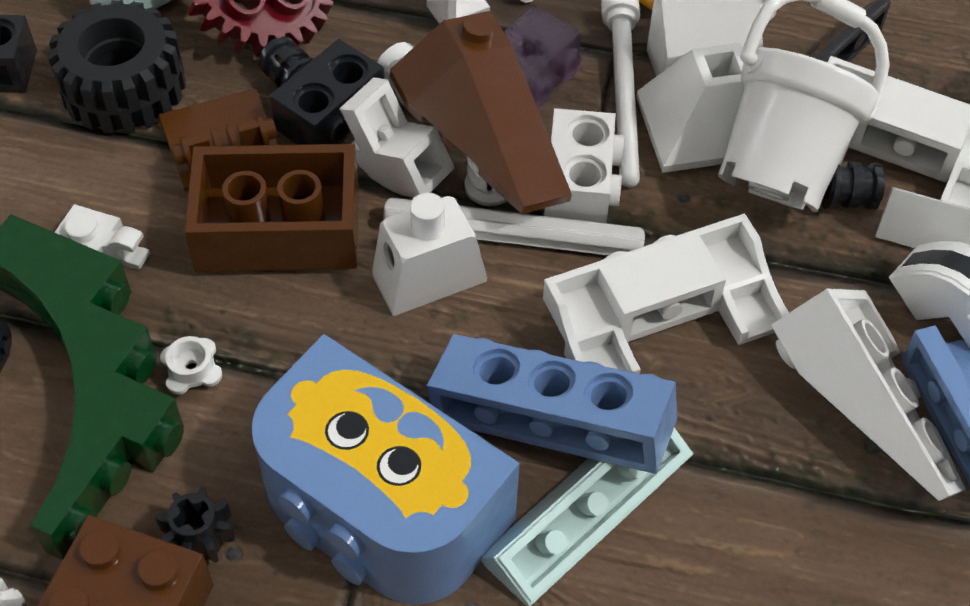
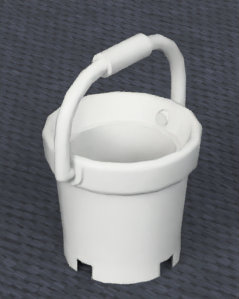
M768 0L763 4L754 19L740 55V59L743 62L741 82L744 85V90L718 177L735 186L737 178L748 181L749 193L801 210L804 209L806 204L813 212H818L825 191L857 126L867 123L875 115L886 86L890 66L887 42L878 25L866 16L864 8L848 0H803L810 2L813 8L853 28L859 27L867 33L874 47L876 58L873 83L871 84L835 65L803 54L776 48L758 47L764 29L774 12L786 3L798 1Z

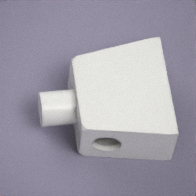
M434 193L419 194L411 201L409 210L386 217L380 223L372 276L393 316L487 282V275L477 238L454 197L446 196L441 198Z

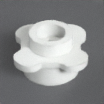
M194 336L182 337L162 351L160 360L162 365L168 368L169 377L166 380V386L171 393L181 395L186 393L189 388L201 385L212 387L221 381L222 370L219 366L215 365L213 355L216 353V346L212 340ZM190 364H196V367L193 369L186 368Z

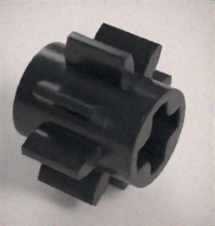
M201 487L197 493H189L182 496L177 492L172 494L174 502L169 507L168 513L156 514V521L160 531L166 533L160 540L204 555L205 560L210 559L212 562L217 563L219 561L217 553L222 543L235 540L232 525L226 522L231 517L228 502L224 499L212 504L205 487ZM197 525L199 529L194 530L192 527Z

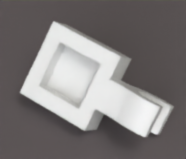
M75 204L55 231L59 235L121 260L122 265L131 269H141L150 254L149 249L138 246L144 237L143 232L132 227L123 226L119 217Z

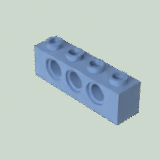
M453 334L427 384L431 405L469 430L657 474L677 421L675 381L661 379L652 374H637L605 367L596 362H582L549 355L541 350H526L503 345L485 338L475 339Z

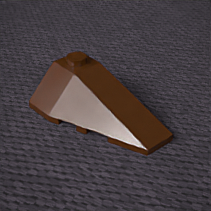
M491 11L443 20L390 69L389 77L408 111L418 121L423 122L427 119L443 134L442 142L450 150L455 152L460 149L479 166L478 175L521 214L570 202L572 193L513 46Z

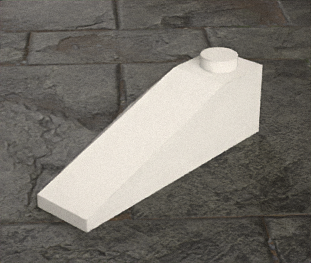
M825 289L771 324L779 338L776 340L777 350L785 363L791 368L796 369L808 383L938 501L966 490L937 428L927 418H919L915 408L919 406L918 398L922 396L915 381L906 378L895 367L892 358L901 352L865 290Z

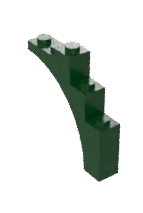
M10 214L0 226V290L24 303L52 328L68 352L72 365L75 405L70 442L56 482L30 525L44 551L63 560L87 516L91 515L97 518V515L110 496L117 495L125 487L131 474V466L134 464L153 473L164 456H171L178 448L183 437L184 425L175 398L143 384L151 376L157 356L148 328L120 316L127 306L130 294L132 293L121 260Z

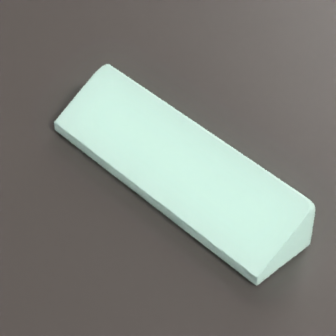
M674 428L657 474L588 458L505 532L481 557L482 563L526 606H531L693 455V452Z

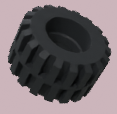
M115 0L108 5H102L101 2L90 5L91 9L87 11L79 10L73 13L71 21H63L57 27L59 34L53 35L50 39L49 45L51 50L48 51V60L64 107L68 109L69 115L75 121L82 120L83 126L91 130L101 127L103 133L114 134L116 129H124L125 133L136 132L135 127L144 125L148 128L155 125V119L159 117L158 114L172 111L171 105L180 103L183 97L181 90L185 89L186 86L184 68L176 33L173 31L172 24L168 18L161 17L160 11L153 7L145 9L143 3L135 1L130 4H124L123 0Z

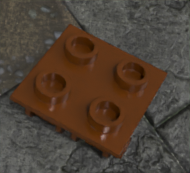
M255 88L158 114L185 191L189 190L193 147L278 145L276 141L278 135L272 118H267Z

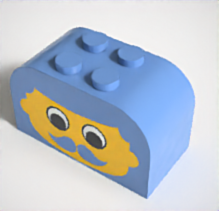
M325 334L263 396L255 410L252 421V437L271 509L280 521L285 524L286 532L297 544L310 551L316 546L331 557L334 568L345 579L355 585H360L364 581L385 597L406 604H426L441 600L454 593L463 585L481 563V557L516 519L519 462Z

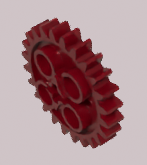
M193 0L187 13L189 16L203 14L205 20L200 29L203 32L214 27L218 29V44H222L230 37L235 39V51L237 53L242 51L245 44L252 45L255 57H259L265 45L271 40L282 36L291 38L298 47L303 41L309 44L328 19L327 14L334 2L332 0H288L290 3L284 0ZM235 3H239V4L245 6L248 10L243 9V8H240V7H239L237 4H235Z

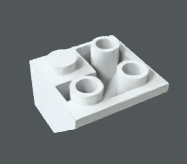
M740 43L692 49L637 91L636 99L662 173L723 163L744 90V85L741 82L743 62L740 59L742 52Z

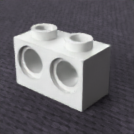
M554 108L551 143L572 196L570 202L545 208L544 216L607 223L609 206H619L622 175L612 174V165L621 166L624 135H614L616 113Z

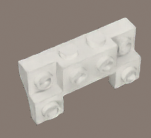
M830 56L827 63L849 71L871 84L873 83L875 71ZM887 76L886 86L873 119L857 126L839 164L841 165L848 148H852L947 183L940 200L970 208V104Z
M745 213L677 236L666 235L656 240L653 244L629 252L618 251L608 255L601 261L544 279L543 300L565 340V357L582 362H596L605 367L640 374L641 369L627 342L719 311L738 345L775 333L771 324L789 313L770 275L761 238Z

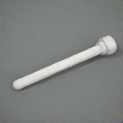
M602 0V21L612 32L617 135H624L622 164L619 166V175H622L621 184L624 187L633 188L639 183L640 171L631 30L634 29L640 19L639 0Z

